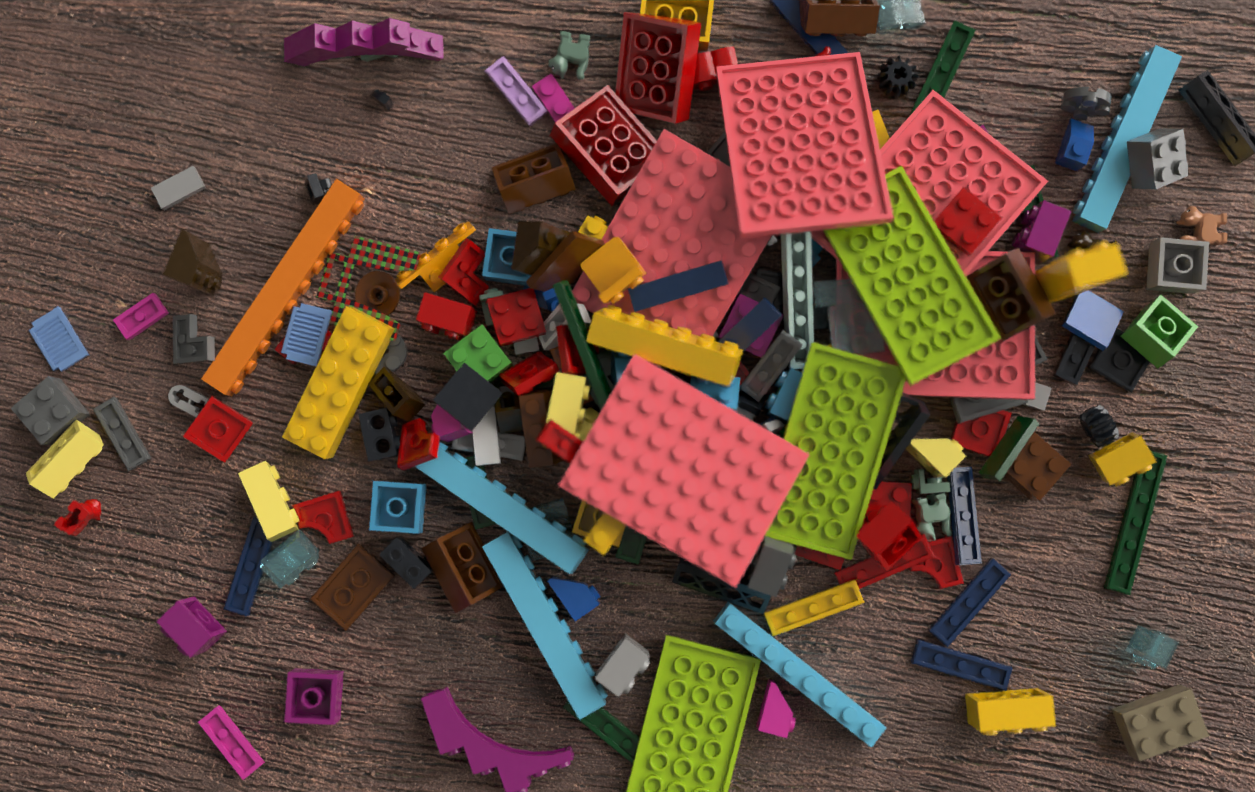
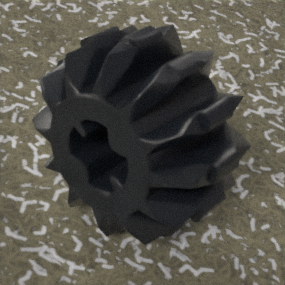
M900 55L896 57L895 61L890 57L887 59L886 64L880 66L881 73H878L877 79L882 81L879 84V88H887L886 95L893 91L895 98H898L900 93L906 96L909 94V89L913 90L916 87L914 81L919 78V74L913 73L917 68L916 65H908L910 58L902 62ZM896 74L901 76L899 80L895 78Z
M1103 406L1091 407L1080 414V424L1086 436L1096 447L1108 446L1119 438V429L1116 427V423L1108 410L1104 409Z

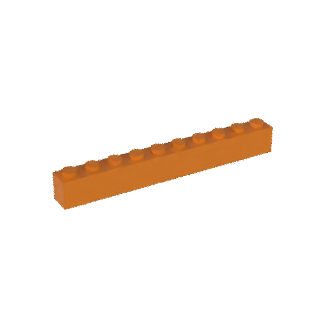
M338 179L334 181L216 356L215 361L211 363L201 378L203 381L227 396H233L242 389L244 385L242 381L247 374H251L257 366L256 360L260 354H264L271 345L269 341L274 334H278L284 326L283 320L287 314L292 313L293 306L297 307L298 303L296 301L301 294H305L311 285L310 280L314 274L317 275L324 266L323 261L326 256L335 251L338 245L337 240L341 234L344 235L351 226L350 221L353 216L358 215L363 209L365 198L360 193Z

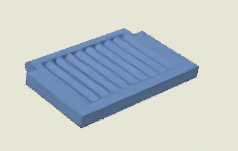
M301 303L300 308L293 306L281 353L287 354L286 359L317 366L332 311Z
M56 307L32 322L34 327L29 332L53 371L57 369L64 371L89 355L60 307Z

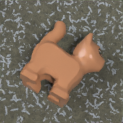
M1189 206L1181 214L1180 220L1176 222L1179 225L1195 226L1193 236L1184 235L1180 239L1209 242V245H1223L1227 243V233H1218L1217 231L1220 225L1227 223V213L1218 215L1202 214L1195 206Z

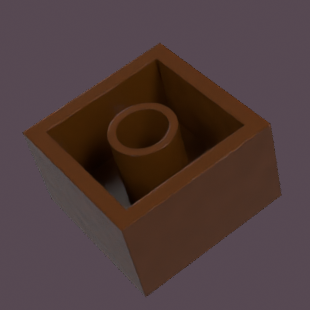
M1034 432L1004 477L1031 501H1040L1072 464Z

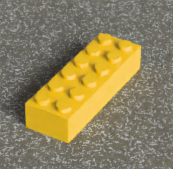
M1107 242L1094 245L1084 251L1080 249L1070 252L1066 256L1043 266L1041 269L1035 270V277L1050 303L1076 296L1127 274L1118 244L1108 246Z
M608 305V307H604L593 314L586 342L630 356L636 354L646 361L728 387L736 377L743 350L739 349V345L729 341H724V344L716 342L713 336L707 334L697 336L691 334L692 331L684 327L671 328L668 327V323L665 321L654 319V322L646 320L645 316L639 313L631 312L629 315L621 312V308L613 305Z
M346 306L282 438L323 459L333 458L369 386V382L391 341L390 338L395 328L354 307Z

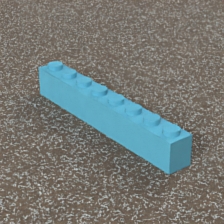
M1155 45L1149 51H1144L1138 62L1141 67L1130 80L1129 85L1132 86L1130 92L1124 95L1120 103L1122 110L1111 123L1110 128H1113L1111 135L1105 138L1101 149L1104 150L1101 157H1098L1092 166L1093 176L1086 181L1082 192L1085 194L1082 201L1079 200L1074 207L1073 213L1075 217L1072 222L1097 233L1107 229L1130 177L1127 141L1149 133L1182 56L1158 45Z
M439 441L436 459L415 466L569 574L574 573L589 551L585 547L586 542L575 534L571 537L565 533L567 528L555 520L553 523H550L544 519L546 516L544 512L536 507L531 510L524 505L526 503L524 498L516 493L511 496L505 492L507 488L496 479L493 483L485 478L486 472L477 466L472 469L466 465L468 460L456 452L454 455L446 451L448 446Z
M507 532L482 546L579 720L606 704L605 698L608 696L601 683L596 684L592 677L595 675L589 662L584 663L580 656L583 653L580 645L576 640L572 642L568 633L571 630L565 619L560 621L556 614L559 609L553 598H547L544 592L547 588L540 576L536 578L532 569L535 566L528 555L524 557L520 548L523 545L520 539Z
M727 602L713 620L717 626L871 748L885 731L886 727L879 720L731 603Z

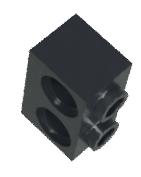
M388 408L358 414L368 462L397 457L401 439L400 436L396 435L395 427L398 426L397 417L392 415ZM382 416L385 420V425L381 429H376L374 421L377 417ZM386 439L390 443V448L386 453H382L379 449V444L382 440Z
M402 536L396 537L379 554L413 589L419 587L433 573L430 564Z

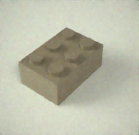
M1180 684L1112 709L1129 756L1138 761H1143L1209 736L1192 689Z

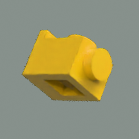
M587 216L578 233L602 240L609 226L606 225L607 222L598 216Z

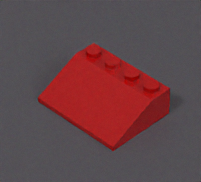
M624 12L615 94L633 114L675 124L689 120L701 30L700 22Z
M608 85L555 122L550 134L551 138L611 206L627 195L657 142Z

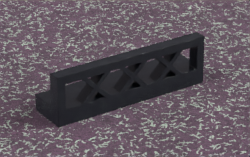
M1208 70L1179 89V92L1234 166L1255 154V133Z
M903 392L898 407L902 401L912 405L907 411L898 413V410L896 411L894 421L897 420L898 425L890 431L873 487L875 490L930 416L925 402Z
M680 556L672 579V583L764 614L772 597L748 588L750 571L748 568H746L737 586L734 587ZM681 571L689 573L693 578L681 577L680 573ZM704 581L715 582L717 586H707ZM727 589H736L739 594H730ZM750 597L762 598V604L751 601Z

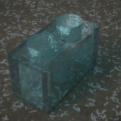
M299 529L261 560V569L281 589L286 584L291 585L299 577L298 574L304 569L309 570L316 565L319 558V549Z
M1138 625L1125 651L1133 655V661L1143 666H1148L1154 670L1157 666L1166 669L1179 642L1157 630Z

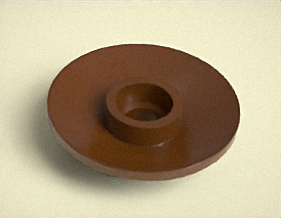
M373 271L367 273L357 284L355 291L357 303L371 307L387 316L393 313L399 303L400 291L398 284L386 272ZM381 292H383L382 300L379 298Z

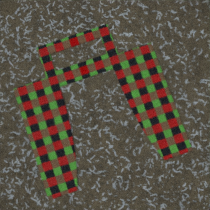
M354 236L349 256L337 253L330 254L317 293L318 298L335 302L329 323L337 325L345 307H354L395 328L390 340L396 341L400 323L371 307L345 299V295L355 264L375 269L411 271L417 269L421 252ZM334 260L344 262L336 293L333 295L326 293L325 290Z

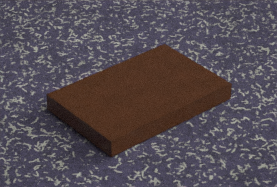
M571 231L526 283L529 288L544 292L552 289L553 284L567 280L569 285H571L583 272L581 263L605 243L601 239Z
M358 544L314 593L310 600L341 628L347 631L395 577V574L361 544Z

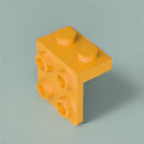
M613 237L581 263V268L601 293L599 298L604 304L610 302L615 304L625 296L623 294L625 290L629 287L631 289L636 288L644 281L642 277L647 274L619 237Z

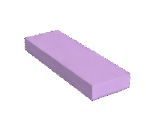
M504 56L485 70V73L529 127L548 113L545 106Z

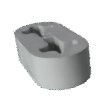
M182 385L172 387L168 394L171 404L194 417L199 414L200 410L193 405L194 402L201 404L205 402L206 404L209 399L193 389ZM177 392H183V395L189 398V401L179 400V397L176 396Z

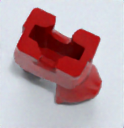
M89 499L84 501V503L73 500L68 506L69 514L66 517H59L54 525L68 535L77 536L86 527L90 519L101 520V502L97 499Z

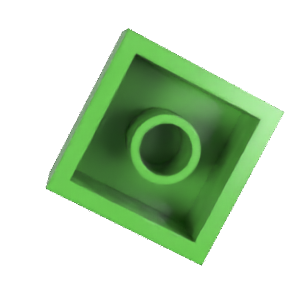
M1160 294L1143 308L1121 337L1155 367L1160 368L1176 356L1198 326Z
M483 324L443 353L456 371L465 362L490 383L499 377V374L513 366V363Z

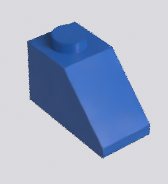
M1070 119L1055 164L1075 171L1087 165L1094 144V126Z
M551 577L548 580V583L574 621H577L600 604L598 598L601 596L593 585L589 587L586 582Z

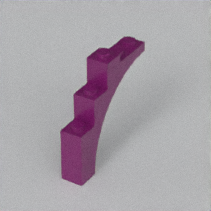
M388 18L373 26L356 21H350L337 28L314 23L284 38V62L307 66L332 58L359 55H398L439 61L444 59L443 36L411 28L410 23Z
M448 686L425 694L421 698L440 755L447 753L448 756L461 752V747H464L473 775L480 773L481 776L487 775L495 771L494 767L497 766L506 792H526L528 790L527 787L532 782L530 775H533L534 778L542 776L548 772L547 769L555 766L557 769L564 768L570 765V761L574 759V752L571 746L547 751H529L512 748L496 742L481 733L465 718L455 704Z

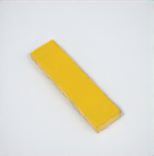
M853 579L764 612L772 636H776L863 604L864 600L856 580Z

